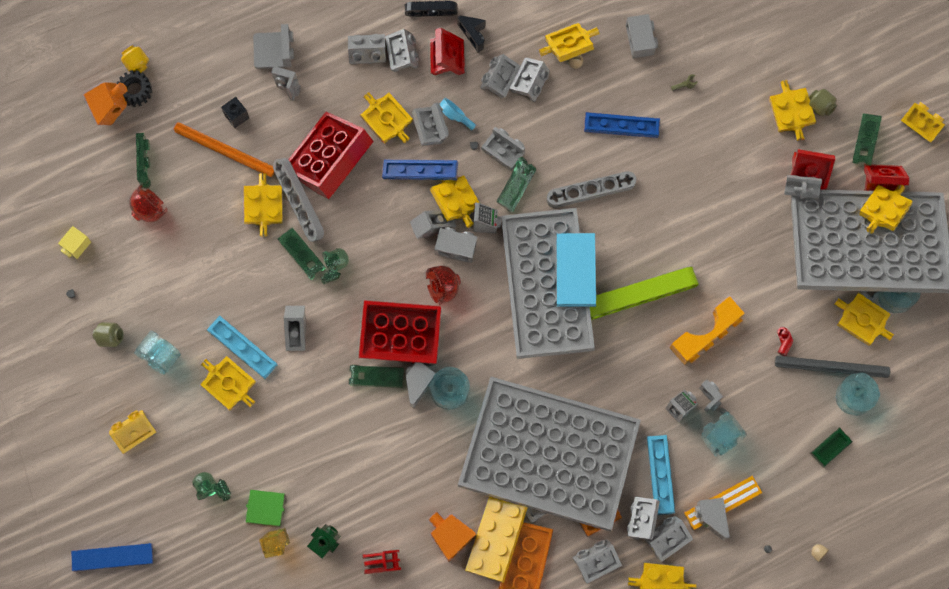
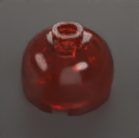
M139 185L131 194L129 200L130 209L132 210L131 215L137 221L142 220L149 223L158 221L168 212L167 207L163 209L161 204L164 202L148 188L145 191L142 189L143 185Z
M440 265L427 269L426 279H429L430 282L427 288L435 303L440 302L439 305L453 300L457 296L459 285L461 284L459 275L448 266Z

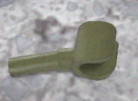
M691 74L686 81L671 86L672 91L682 87L694 88L698 81L692 83L690 80L694 79L695 75Z

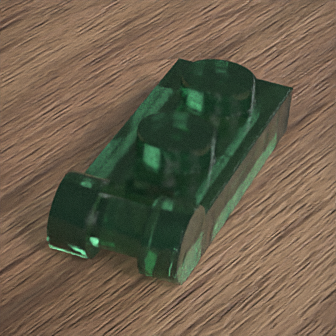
M863 113L852 163L859 164L861 162L872 166L882 116ZM861 151L868 152L867 156L860 155Z
M136 133L137 181L143 189H147L151 186V180L147 175V168H150V158L147 157V150H150V141L146 139L144 133Z
M523 157L516 161V167L496 201L509 212H514L536 172V167L528 164L527 160Z
M293 228L277 239L310 280L315 277L316 273L326 269ZM313 261L315 265L309 268L307 265Z
M350 365L349 367L351 378H349L348 385L403 388L404 368ZM359 373H364V379H358Z

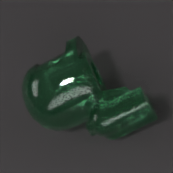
M336 248L331 252H322L328 271L323 274L324 276L321 277V281L323 284H327L340 278L341 273L337 271L348 265L349 257L342 248Z
M201 472L193 478L192 485L197 491L196 497L198 500H203L214 494L222 498L223 501H228L231 498V492L225 480L219 479L218 483H216L212 474L208 472Z

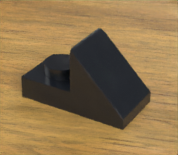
M462 15L458 16L457 25L477 53L482 51L485 39L479 31L486 27V20Z

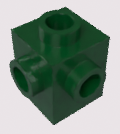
M325 524L322 528L318 526L311 534L313 539L307 547L323 559L329 551L333 553L340 545L337 541L341 536L338 534L337 529L331 525Z

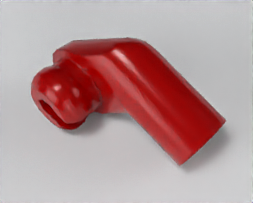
M780 327L777 330L781 342L778 354L787 356L793 344V338L787 328Z

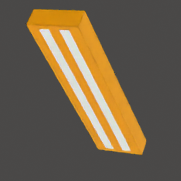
M752 475L710 499L723 498L727 513L762 494V491ZM695 507L684 512L693 531L703 526L699 518H696Z

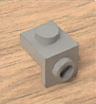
M704 381L699 389L711 401L704 409L707 413L710 409L714 411L721 405L720 400L723 396L718 392L719 388L714 382Z

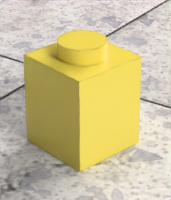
M72 226L58 244L62 248L61 252L68 258L73 256L75 259H78L91 241L85 234Z

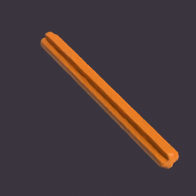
M180 122L176 123L174 127L175 133L262 174L265 173L267 176L272 177L275 173L273 166Z

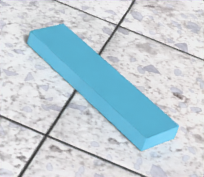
M220 315L207 329L211 335L264 379L278 366L275 361Z
M667 435L648 436L647 445L653 499L660 501L657 515L675 514Z

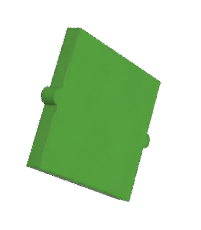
M250 490L249 502L246 504L248 508L246 523L280 526L282 512L285 511L283 508L285 494Z

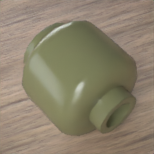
M826 89L815 90L809 96L811 99L809 105L819 116H829L837 108V98Z
M101 322L93 331V339L99 347H117L122 342L124 336L122 328L117 323Z

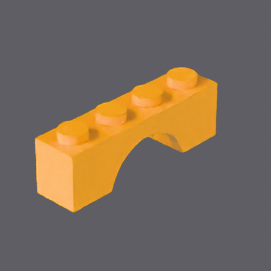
M729 296L715 307L713 311L715 325L711 332L705 335H693L685 332L671 344L670 349L684 365L688 362L692 364L700 357L698 354L702 350L707 352L714 346V340L724 338L729 333L727 330L731 326L736 328L742 323V317L745 313Z

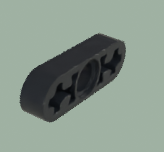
M416 1L405 3V15L409 17L454 16L458 14V4L454 1Z

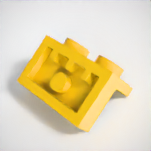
M922 102L919 104L914 103L901 121L931 143L945 126L943 123L945 119L937 113L934 115L928 112L929 107Z
M136 410L127 416L128 419L121 423L119 421L111 426L109 434L122 454L156 433L143 410L139 412Z

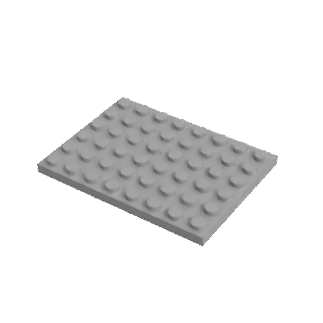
M820 190L819 198L805 197L804 199L800 198V196L790 195L797 289L949 293V233L943 193L902 192L901 196L913 201L906 215L894 231L878 226L873 234L866 230L871 222L860 216L859 213L874 191Z
M490 377L458 487L611 532L641 420Z

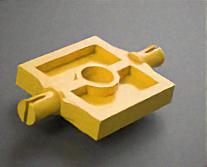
M579 23L545 35L549 46L539 49L541 57L553 53L559 62L594 50L590 38L599 35V30L596 27L587 31Z
M785 80V82L781 81L780 84L783 92L769 97L779 133L795 131L797 141H800V139L804 140L802 129L816 123L813 109L809 105L810 99L807 89L790 90L788 80Z
M370 92L367 95L365 94L364 98L370 105L360 116L384 144L395 136H398L403 143H406V140L409 141L410 138L403 130L413 122V118L390 92L377 100Z
M262 173L258 175V185L244 186V224L260 226L259 236L263 237L264 230V237H267V226L282 224V186L268 185L266 183L267 174L263 173L262 180Z
M464 175L458 177L457 180H441V184L431 187L430 191L447 222L454 219H463L467 228L474 225L469 215L475 212V203H479Z
M879 185L859 213L860 216L871 222L866 228L867 232L873 234L878 226L892 231L896 229L913 202L901 196V193L905 190L903 185H897L894 191Z
M860 293L849 304L839 298L834 305L844 310L837 326L866 345L870 346L879 335H882L889 341L894 336L893 333L885 329L886 321L891 314Z
M228 356L215 366L207 359L201 363V366L208 370L209 373L200 385L229 411L241 400L249 407H252V404L254 405L255 401L247 394L256 381Z
M643 563V573L640 579L628 577V581L636 582H628V586H638L640 589L696 588V584L684 582V567Z

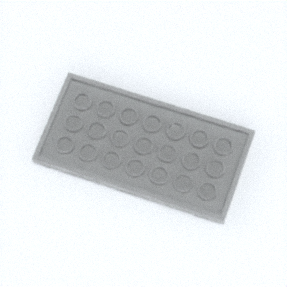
M577 208L501 216L517 359L595 351L590 307H557V234L580 233Z

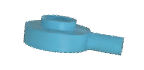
M444 98L440 102V106L443 109L442 112L449 119L462 122L471 131L475 128L476 124L467 118L464 112L451 100Z

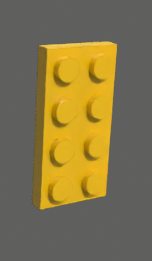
M489 496L465 571L504 583L528 507Z

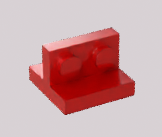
M443 28L435 29V38L430 39L431 74L436 76L448 71L457 75L465 73L464 39Z
M798 149L792 157L791 175L822 179L820 190H827L836 160L835 155Z
M864 164V173L866 175L864 191H874L878 185L890 191H894L897 185H903L904 187L909 185L910 178L903 166Z

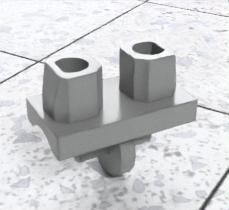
M787 175L784 195L800 196L802 199L805 197L819 198L822 179Z

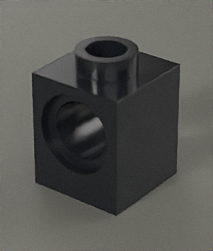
M237 97L221 106L224 116L234 129L249 119L246 108Z

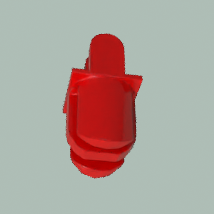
M399 550L362 554L363 559L382 557L379 560L365 561V567L383 565L382 568L366 569L364 574L400 571ZM392 554V559L386 560V555ZM387 563H393V568L387 569Z

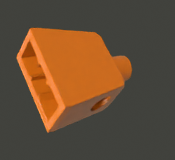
M104 82L84 94L98 125H112L127 107L123 96L127 92V87L123 83Z
M436 512L429 519L435 527L431 532V536L448 562L477 535L452 514L444 520Z

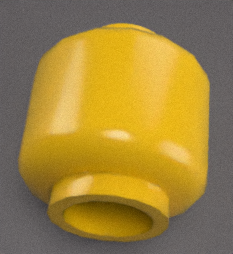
M132 45L121 53L123 55L121 62L129 72L133 70L134 73L136 71L142 73L148 68L146 64L149 62V58L141 47H134Z

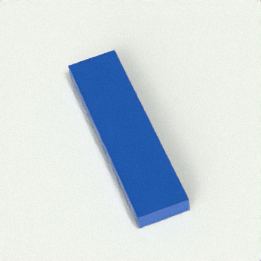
M586 112L584 132L658 138L660 118Z
M384 159L382 178L395 180H457L458 161Z
M153 544L71 551L72 571L153 564Z

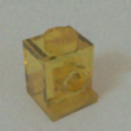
M286 528L267 532L259 539L265 558L283 555L284 548L290 543Z

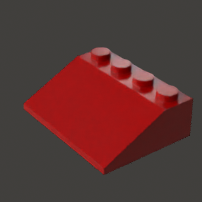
M326 111L288 160L302 184L317 194L330 199L374 141L364 128Z
M364 300L359 358L437 364L441 306Z

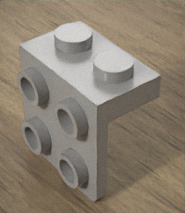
M281 24V32L254 34V66L256 69L273 68V66L279 68L292 67L291 59H294V48H291V42H294L293 31H290L288 24Z

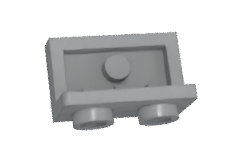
M385 34L348 36L349 63H385Z
M434 103L431 107L415 108L412 111L422 146L441 144L448 137V127L445 125L439 103Z
M494 127L491 136L481 147L482 151L511 171L525 154L524 144L520 140L512 139L504 129H498L497 127Z

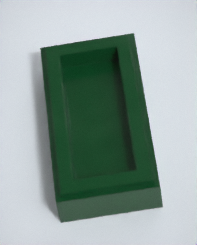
M839 427L810 454L824 468L853 441Z

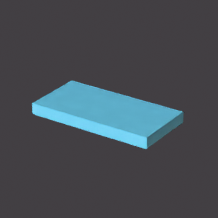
M595 233L557 234V307H596Z

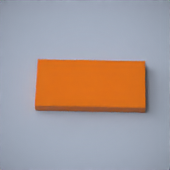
M523 522L504 583L500 582L499 589H540L553 529Z

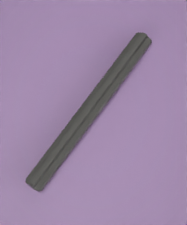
M776 356L774 362L776 367L882 378H889L891 373L888 366Z

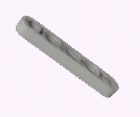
M287 158L275 160L273 163L274 172L306 237L312 242L321 240L324 236L323 227L290 161ZM289 179L291 180L292 187L289 185ZM297 195L299 196L300 204L297 201Z
M626 171L552 189L547 194V203L550 207L558 208L628 191L634 188L636 176L634 173ZM625 177H628L629 180L632 179L630 185L627 182H623ZM617 179H619V182H623L620 184V187H618ZM612 181L615 187L609 190L605 188L604 183ZM589 185H593L596 187L597 192L589 194L586 188ZM576 190L579 196L577 198H570L568 192ZM562 192H565V201L564 197H561L563 195ZM553 195L561 197L558 198V202L551 200Z

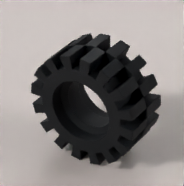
M132 70L130 74L125 72V77L120 76V82L117 81V84L123 83L127 87V92L123 95L127 105L130 106L131 104L133 107H136V104H138L140 107L142 102L146 104L148 102L147 98L150 99V93H152L149 79L144 73L140 74L139 71L134 73ZM138 83L141 85V91L135 95L129 94V85Z

